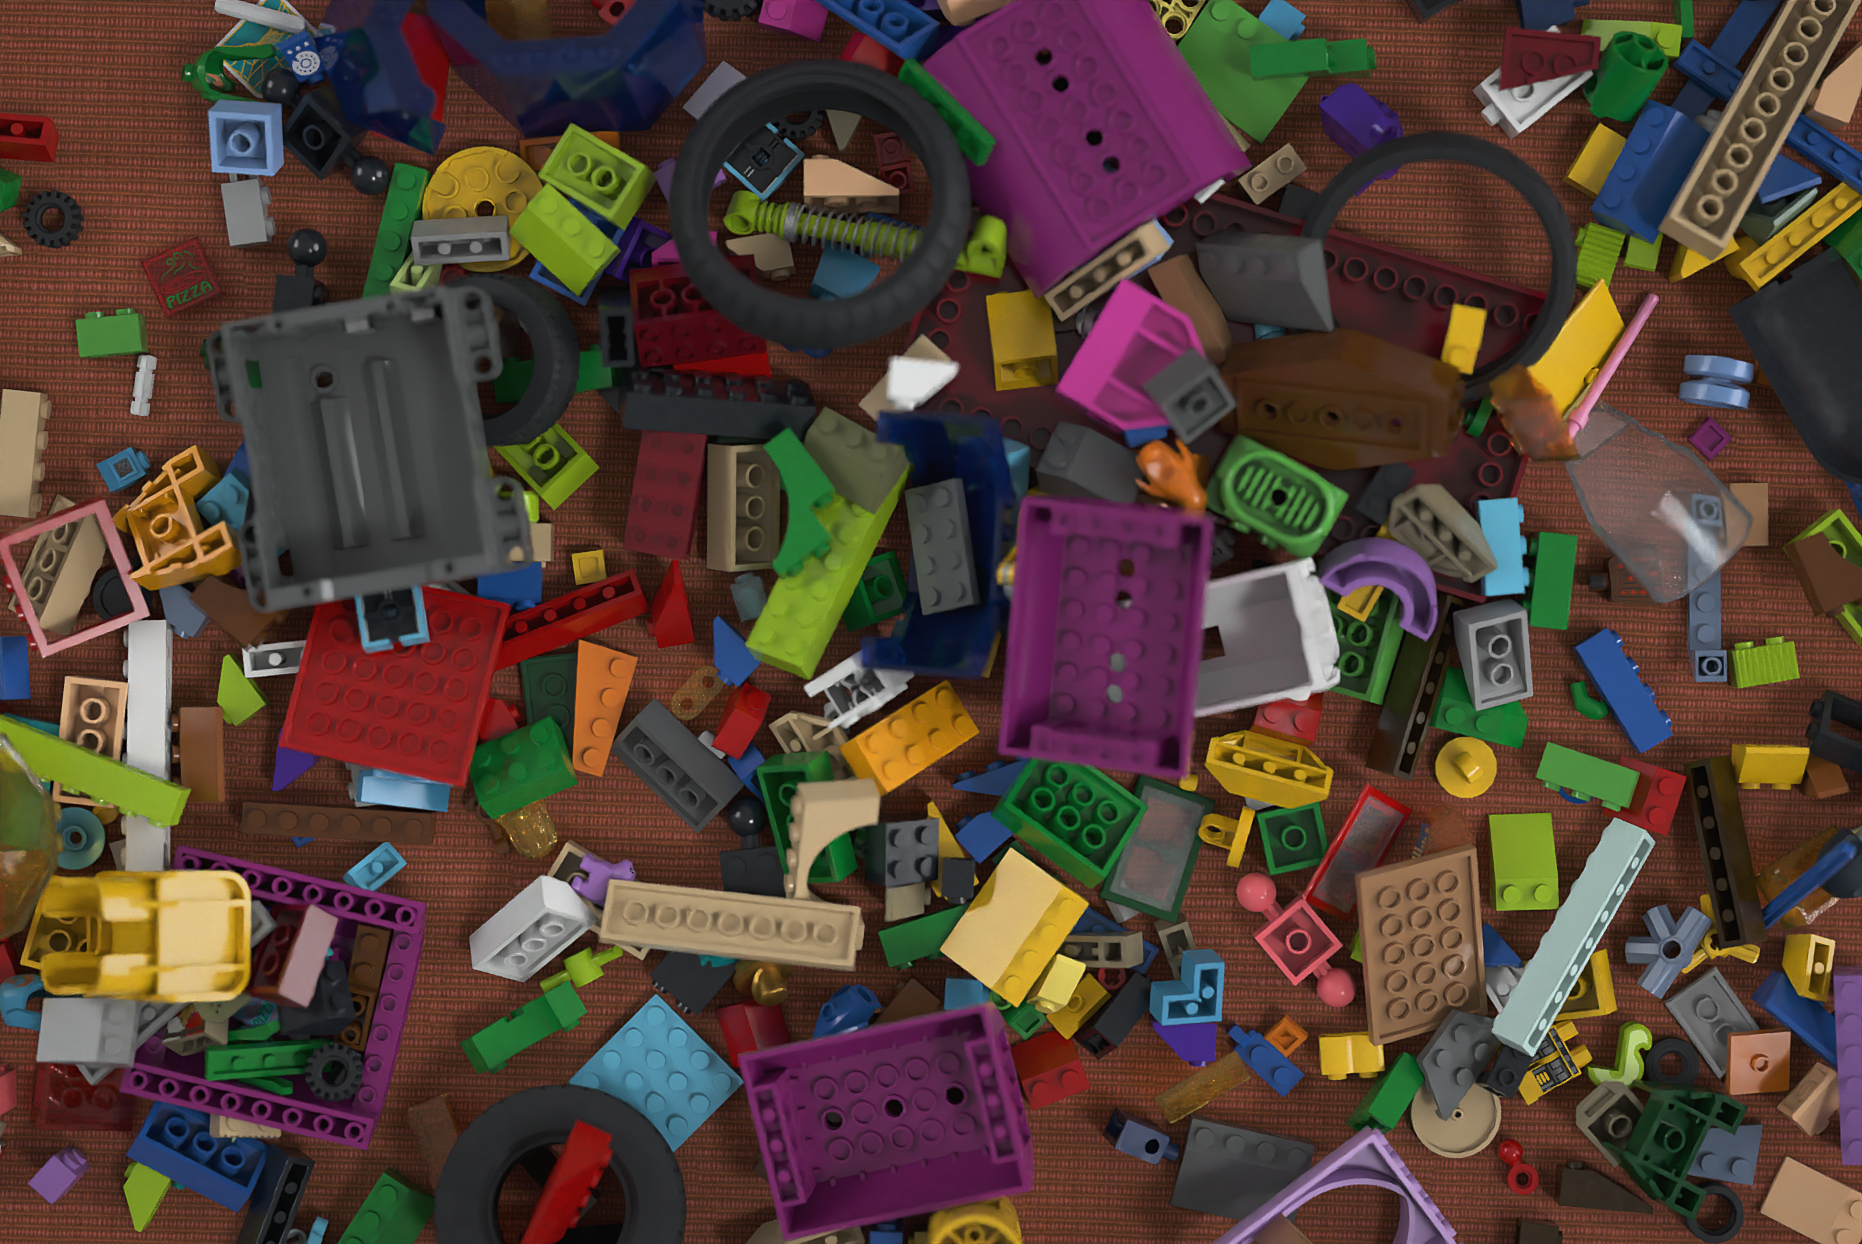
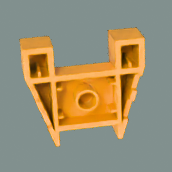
M197 445L168 460L162 467L164 471L153 482L149 480L141 488L143 492L131 505L126 503L112 518L117 528L134 537L144 567L130 574V578L150 591L206 579L209 575L213 577L224 575L242 565L238 530L225 521L206 531L203 528L194 500L209 492L222 480L215 458Z

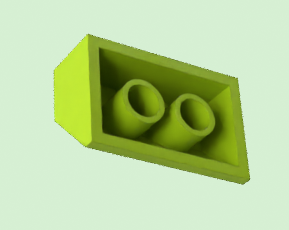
M549 183L529 202L508 232L578 297L621 252L613 242Z

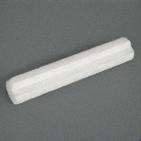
M216 0L215 11L218 13L286 32L298 34L306 30L307 21L302 17L244 1Z

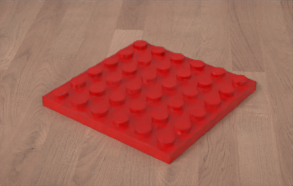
M422 586L430 642L409 646L396 642L393 643V649L367 653L363 649L355 598L317 604L278 746L287 750L465 789L511 610L510 604Z

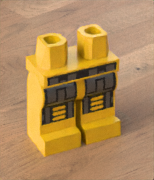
M1571 1019L1552 1023L1518 1088L1521 1097L1527 1105L1537 1101L1538 1097L1564 1084L1572 1077L1574 1078L1582 1074L1579 1069L1593 1059L1584 1043L1571 1050H1568L1564 1041L1578 1034ZM1501 1045L1500 1048L1497 1050V1054H1498V1055H1499V1053H1500V1051H1501L1503 1045Z

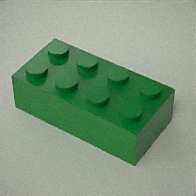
M828 751L775 754L756 767L784 875L789 874L786 852L787 849H791L792 845L789 837V824L794 823L792 798L797 797L798 784L835 781ZM848 831L831 840L817 854L810 866L807 884L840 882L858 868Z

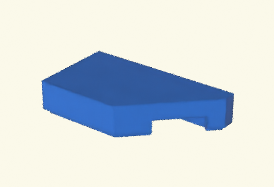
M1489 923L1482 927L1485 967L1514 966L1521 969L1525 966Z

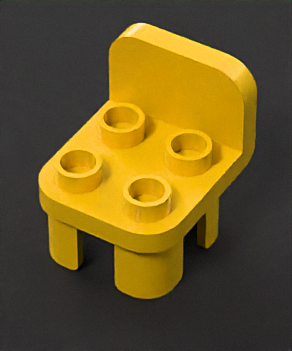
M101 871L95 877L52 878L43 889L41 898V913L43 916L49 918L87 917V952L45 953L41 957L40 972L42 982L47 991L52 994L84 993V996L156 1002L228 1000L238 996L248 983L250 976L251 896L245 880L234 872Z

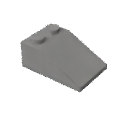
M1507 598L1453 612L1455 642L1473 709L1478 711L1532 697L1533 684L1527 610L1513 599Z
M44 998L36 1061L134 1069L141 1005L136 1000L111 998Z

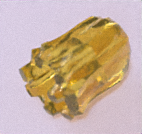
M545 798L495 819L498 824L506 829L515 849L522 857L537 860L552 852L556 846L558 833L546 811Z

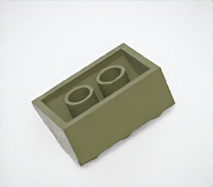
M826 406L807 431L804 448L834 486L836 493L874 515L910 464L901 448Z

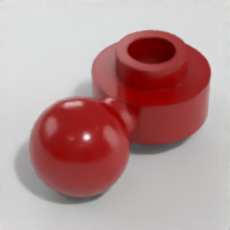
M1514 1139L1502 1141L1498 1147V1155L1503 1162L1510 1165L1506 1174L1508 1187L1520 1195L1532 1193L1539 1183L1537 1171L1531 1165L1522 1163L1523 1148L1518 1141ZM1519 1173H1525L1527 1177L1526 1182L1523 1184H1518L1516 1181V1176Z

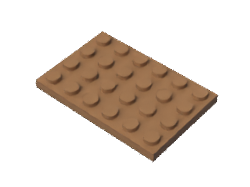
M1469 843L1355 874L1369 1042L1375 1047L1436 1030L1452 1009L1471 1014L1488 1015L1476 847Z

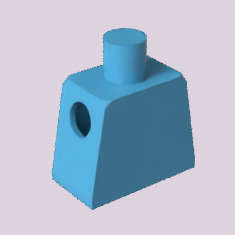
M828 240L809 294L818 300L836 299L856 294L873 285L881 267L856 253L852 254L851 250L847 248L842 252L841 245L839 244L836 245L835 250H832L831 241Z

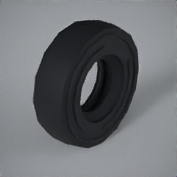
M1664 1037L1654 1041L1650 1050H1646L1643 1057L1644 1074L1648 1081L1692 1085L1699 1073L1700 1061L1696 1050L1687 1041L1678 1037ZM1668 1053L1678 1054L1683 1062L1681 1072L1673 1077L1665 1076L1659 1067L1661 1058Z

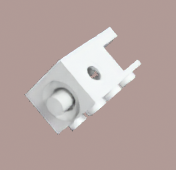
M1555 25L1547 30L1550 32H1560ZM1499 67L1480 83L1473 92L1486 107L1481 111L1484 120L1490 126H1494L1498 122L1509 138L1513 139L1591 77L1593 73L1590 71L1498 92Z
M888 633L813 680L804 688L810 697L824 690L840 715L827 725L830 730L839 724H842L845 729L907 689L908 686L905 682L915 675ZM844 686L849 689L851 698L846 694Z

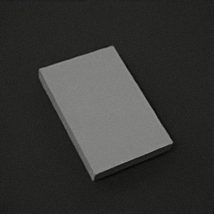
M1715 966L1710 967L1663 1001L1717 1078H1721L1726 1074L1727 1033L1761 1030Z

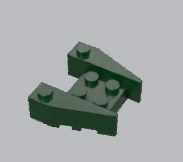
M1633 1080V1085L1651 1094L1625 1149L1622 1150L1606 1141L1603 1142V1146L1650 1199L1694 1220L1707 1194V1191L1685 1181L1694 1159L1711 1125L1735 1135L1748 1107L1705 1086Z

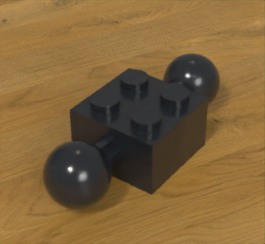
M275 68L263 77L261 94L267 103H279L281 108L288 107L293 112L282 128L283 144L320 181L341 171L346 164L351 169V183L361 194L373 196L380 194L387 188L390 182V170L385 161L373 155L363 156L357 150L371 127L327 84L307 93L303 98L300 95L301 83L292 71L285 68Z
M298 229L289 237L287 242L288 256L296 264L295 276L276 274L272 315L327 306L329 293L328 289H324L325 283L313 278L315 266L319 265L326 257L327 242L324 236L315 229Z
M751 797L740 798L730 806L727 821L731 830L740 836L741 848L721 850L719 853L724 892L786 899L784 872L776 844L760 845L759 833L764 829L767 822L766 809L757 799Z

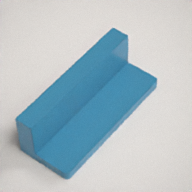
M359 770L356 802L447 812L450 787L454 786L382 770Z

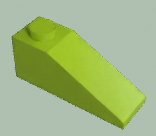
M1583 19L1581 35L1601 37L1600 54H1602L1615 33L1630 31L1643 34L1654 40L1664 51L1668 62H1672L1679 57L1683 25L1648 21Z

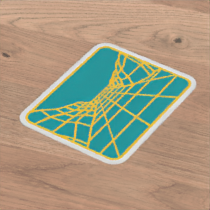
M260 0L256 4L304 18L286 0ZM241 19L216 46L246 47L264 44L275 46L277 55L274 58L239 61L224 60L223 63L255 97L263 98L261 82L269 71L275 68H285L292 71L277 44L296 34ZM307 21L306 31L314 38L318 45L320 34Z

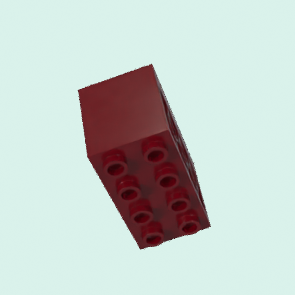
M754 254L725 257L726 261L739 274L759 286ZM682 263L629 270L632 319L641 367L767 352L766 340L756 337L732 324L702 297L688 277Z
M654 430L642 431L622 549L690 560L708 457V444L711 440L709 436L705 434Z

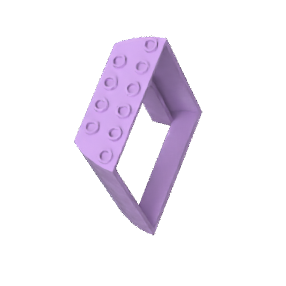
M1366 1126L1211 1244H1250L1280 1213L1287 1216L1299 1206L1323 1192L1355 1184L1377 1185L1399 1193L1400 1220L1392 1244H1456L1452 1237L1457 1233L1379 1129L1375 1128L1371 1131Z

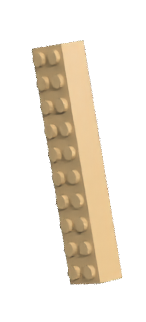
M1861 0L1784 1L1658 228L1659 231L1711 261H1714L1726 248Z

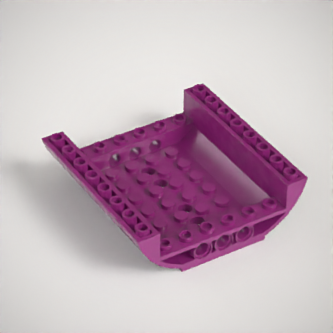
M1014 0L955 36V39L941 48L922 65L996 140L986 163L978 167L961 151L967 170L970 194L984 216L998 218L1005 224L1007 229L1006 251L1036 299L1061 284L1064 275L1123 240L1137 229L1154 221L1220 179H1223L1226 183L1252 167V164L1148 0ZM1041 50L1049 51L1053 56L1052 62L1047 66L1038 65L1034 60L1037 52ZM1057 77H1064L1069 81L1070 87L1064 93H1057L1051 87L1052 81ZM1090 131H1098L1103 135L1104 141L1100 146L1091 147L1086 143L1085 136ZM1107 158H1115L1120 162L1121 168L1115 174H1108L1102 169L1103 161Z
M178 845L172 871H231L240 875L245 880L250 891L251 901H260L262 905L271 903L272 905L311 904L338 918L335 936L329 945L333 954L328 956L329 961H344L347 979L359 922L363 921L391 928L385 971L365 1050L361 1051L350 1048L364 1055L362 1060L363 1082L360 1084L357 1093H353L351 1098L335 1103V1101L326 1102L324 1099H319L315 1096L307 1084L306 1074L279 1076L292 1082L293 1092L286 1096L278 1095L261 1087L241 1083L234 1079L207 1081L204 1076L205 1051L182 1056L161 1044L167 1026L166 1023L137 1049L134 1069L125 1068L120 1092L367 1150L379 1122L395 1070L421 960L426 926V903ZM255 946L251 948L250 965L256 952ZM233 1016L229 1017L228 1030L238 1026H245L244 1023ZM279 1029L270 1036L274 1038L275 1042L291 1041L289 1035L282 1034V1029ZM335 1034L310 1035V1039L330 1038L334 1042ZM332 1061V1069L338 1061ZM322 1072V1078L326 1083L328 1082L326 1077L330 1072Z

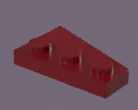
M1506 27L1503 37L1498 92L1598 69L1601 37Z

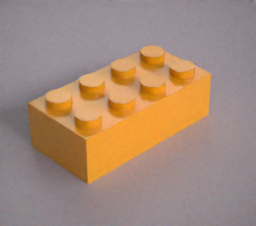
M946 679L838 748L858 780L873 779L879 796H882L980 732Z

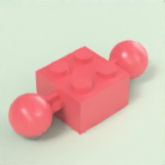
M1252 872L1245 875L1237 886L1236 892L1239 903L1249 911L1261 912L1268 920L1251 935L1294 986L1312 972L1318 979L1317 993L1322 1002L1335 1008L1348 1005L1354 999L1357 992L1355 978L1349 971L1343 968H1332L1326 961L1343 946L1308 903L1300 898V895L1282 908L1275 900L1276 886L1268 875L1261 872Z

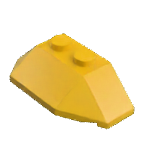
M1247 730L1230 733L1220 738H1211L1205 761V767L1229 793L1288 809L1327 799L1333 776V770L1329 766H1325L1306 746Z

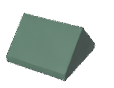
M1811 186L1764 204L1753 197L1738 225L1761 247L1807 210L1818 193L1817 189Z

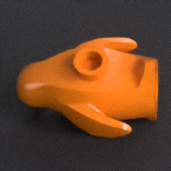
M1178 438L1175 439L1181 455L1158 439L1147 445L1137 457L1136 463L1151 484L1136 478L1135 482L1151 496L1175 501L1182 504L1186 509L1200 511L1204 508L1208 497L1196 476L1193 456L1184 443Z

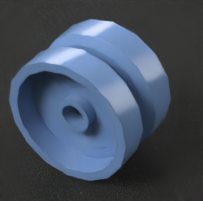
M1686 355L1683 372L1699 380H1688L1681 383L1678 399L1710 407L1747 410L1750 393L1736 384L1752 382L1755 365L1722 356Z

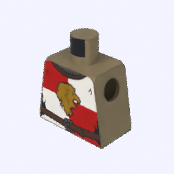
M191 1001L168 1021L161 1044L182 1056L205 1051L207 1046L227 1045L229 1018L223 1023L204 1020L194 1006L196 1001Z

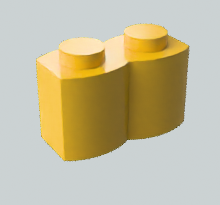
M1368 1031L1318 1035L1320 1071L1322 1075H1328L1329 1080L1346 1079L1348 1073H1359L1360 1078L1377 1077L1379 1071H1385L1383 1044L1374 1047L1369 1042Z

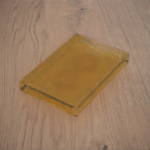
M1235 1050L1155 1096L1154 1099L1168 1122L1173 1124L1249 1080L1250 1075Z

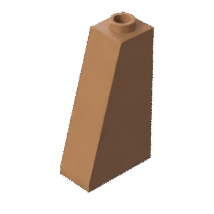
M1197 252L1171 258L1147 269L1164 303L1190 318L1209 363L1216 372L1223 370L1235 342L1220 305L1200 273Z

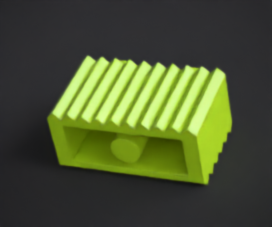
M1592 222L1585 224L1584 228L1579 227L1575 236V245L1578 246L1576 252V287L1589 291L1599 278H1603L1607 288L1609 287L1624 242L1625 233Z
M1784 636L1765 638V645L1754 646L1753 641L1735 643V650L1727 651L1732 688H1744L1800 678L1794 641H1785Z

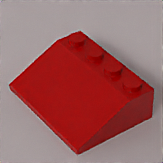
M579 1120L576 1121L534 1205L519 1244H555L563 1238L568 1227L574 1229L581 1214V1211L577 1209L578 1207L584 1209L592 1191L588 1190V1187H596L602 1170L598 1168L599 1166L606 1167L613 1152L612 1149L608 1148L612 1138L611 1134Z

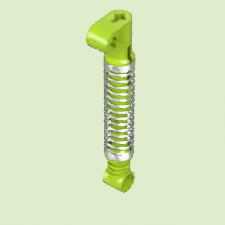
M743 190L733 194L724 217L725 226L733 233L739 235H747L758 229L759 232L766 231L768 234L773 232L781 240L792 243L797 241L798 235H802L803 245L806 244L809 236L812 237L811 244L813 247L816 245L818 238L822 239L821 247L823 249L826 247L828 240L831 241L832 250H835L837 242H840L842 252L845 251L847 244H851L852 254L855 253L856 247L860 246V254L862 256L865 252L870 253L871 258L875 254L880 255L881 260L888 256L891 262L898 258L901 264L915 250L926 230L924 226L917 230L914 224L907 228L904 222L897 226L895 221L887 224L885 219L878 223L875 217L868 221L865 215L858 219L855 213L848 217L845 211L840 216L837 210H833L829 214L827 208L819 212L817 206L810 210L807 204L802 206L801 203L787 201L785 204H779L778 206L774 202L770 204L768 201H764L762 203L756 194ZM804 207L807 209V214L803 213ZM814 209H816L817 216L811 215ZM824 211H826L827 217L821 216ZM833 213L836 214V219L831 218ZM843 215L846 216V221L841 220ZM983 216L977 219L971 239H965L963 249L954 269L1000 278L1006 258L1007 229L1005 224L992 216ZM853 217H855L856 223L851 222ZM863 218L865 219V225L860 224Z

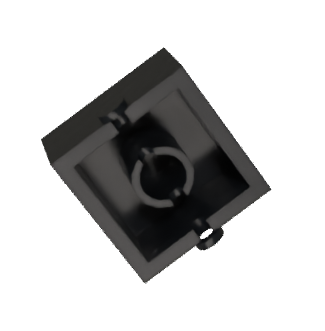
M921 812L878 816L877 824L865 825V843L861 845V852L865 856V880L885 887L938 880L939 818Z

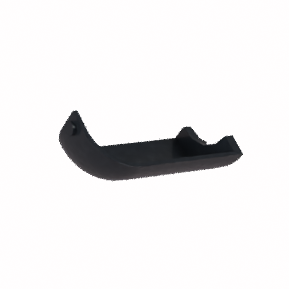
M1832 246L1790 271V278L1784 281L1783 277L1779 276L1761 287V290L1752 296H1746L1727 310L1814 459L1835 477L1862 485V293L1835 246Z

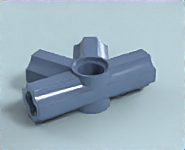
M1666 904L1648 910L1642 917L1652 937L1629 936L1626 942L1625 954L1627 963L1629 965H1648L1637 984L1659 999H1662L1680 970L1691 963L1693 951L1714 922L1691 906H1688L1677 923ZM1680 946V954L1676 958L1670 959L1669 953L1671 949Z

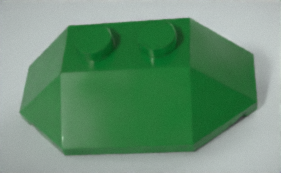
M1448 666L1429 726L1521 749L1529 719L1519 700L1475 711L1463 670Z

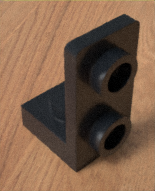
M1504 1044L1490 1073H1481L1474 1084L1501 1099H1513L1534 1056L1531 1057Z

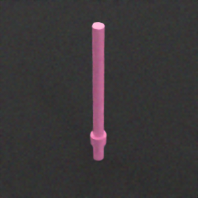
M1648 293L1581 403L1567 417V425L1556 441L1562 448H1568L1577 431L1582 430L1589 420L1587 415L1658 303L1659 297L1657 295Z

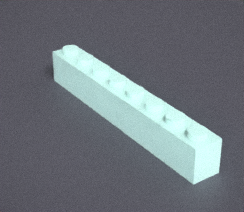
M1616 817L1604 829L1601 841L1595 851L1589 855L1581 876L1572 884L1571 893L1566 902L1557 910L1555 921L1551 928L1542 936L1540 947L1533 959H1530L1526 964L1524 974L1518 985L1511 990L1509 1001L1503 1011L1494 1020L1491 1032L1502 1043L1531 1057L1534 1056L1656 843L1646 830Z

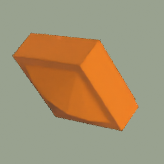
M1285 1013L1264 1033L1263 1038L1287 1058L1307 1039L1308 1033Z

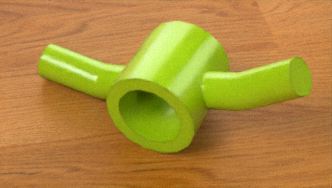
M615 945L594 955L590 946L562 960L566 969L540 981V985L544 992L567 980H572L576 988L584 986L604 975L600 966L621 957L623 950Z

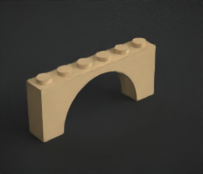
M873 779L798 784L797 797L792 798L794 823L789 824V837L792 845L791 849H787L786 860L789 867V874L784 875L786 899L829 903L820 899L808 889L807 876L810 866L822 848L837 836L860 826L877 824L880 796ZM862 917L860 918L856 951L862 950L865 924Z

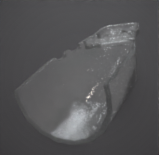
M1586 388L1555 427L1549 425L1543 414V430L1556 444L1589 527L1595 537L1655 603H1668L1681 598L1704 584L1734 556L1749 535L1753 516L1691 449L1683 445L1680 447L1665 439V435L1658 431L1654 433L1639 424V421L1606 404L1600 397L1587 415L1589 420L1582 430L1577 431L1568 448L1559 446L1556 441L1567 425L1566 419L1571 411L1577 409L1589 390V388Z

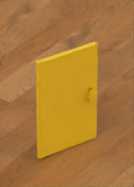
M1599 278L1569 314L1558 337L1536 365L1529 366L1524 371L1551 427H1555L1596 378L1626 330L1603 278Z

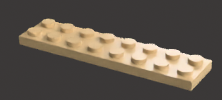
M609 879L599 939L600 943L853 971L861 907Z

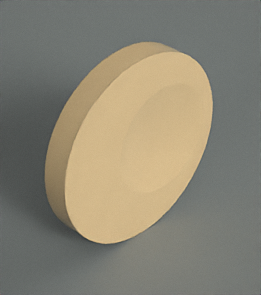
M1425 1079L1410 1102V1121L1417 1137L1431 1151L1449 1158L1468 1157L1483 1150L1495 1137L1501 1122L1499 1097L1476 1084L1471 1086L1447 1121L1440 1119L1436 1115L1435 1110L1438 1108L1433 1095H1430L1427 1091Z

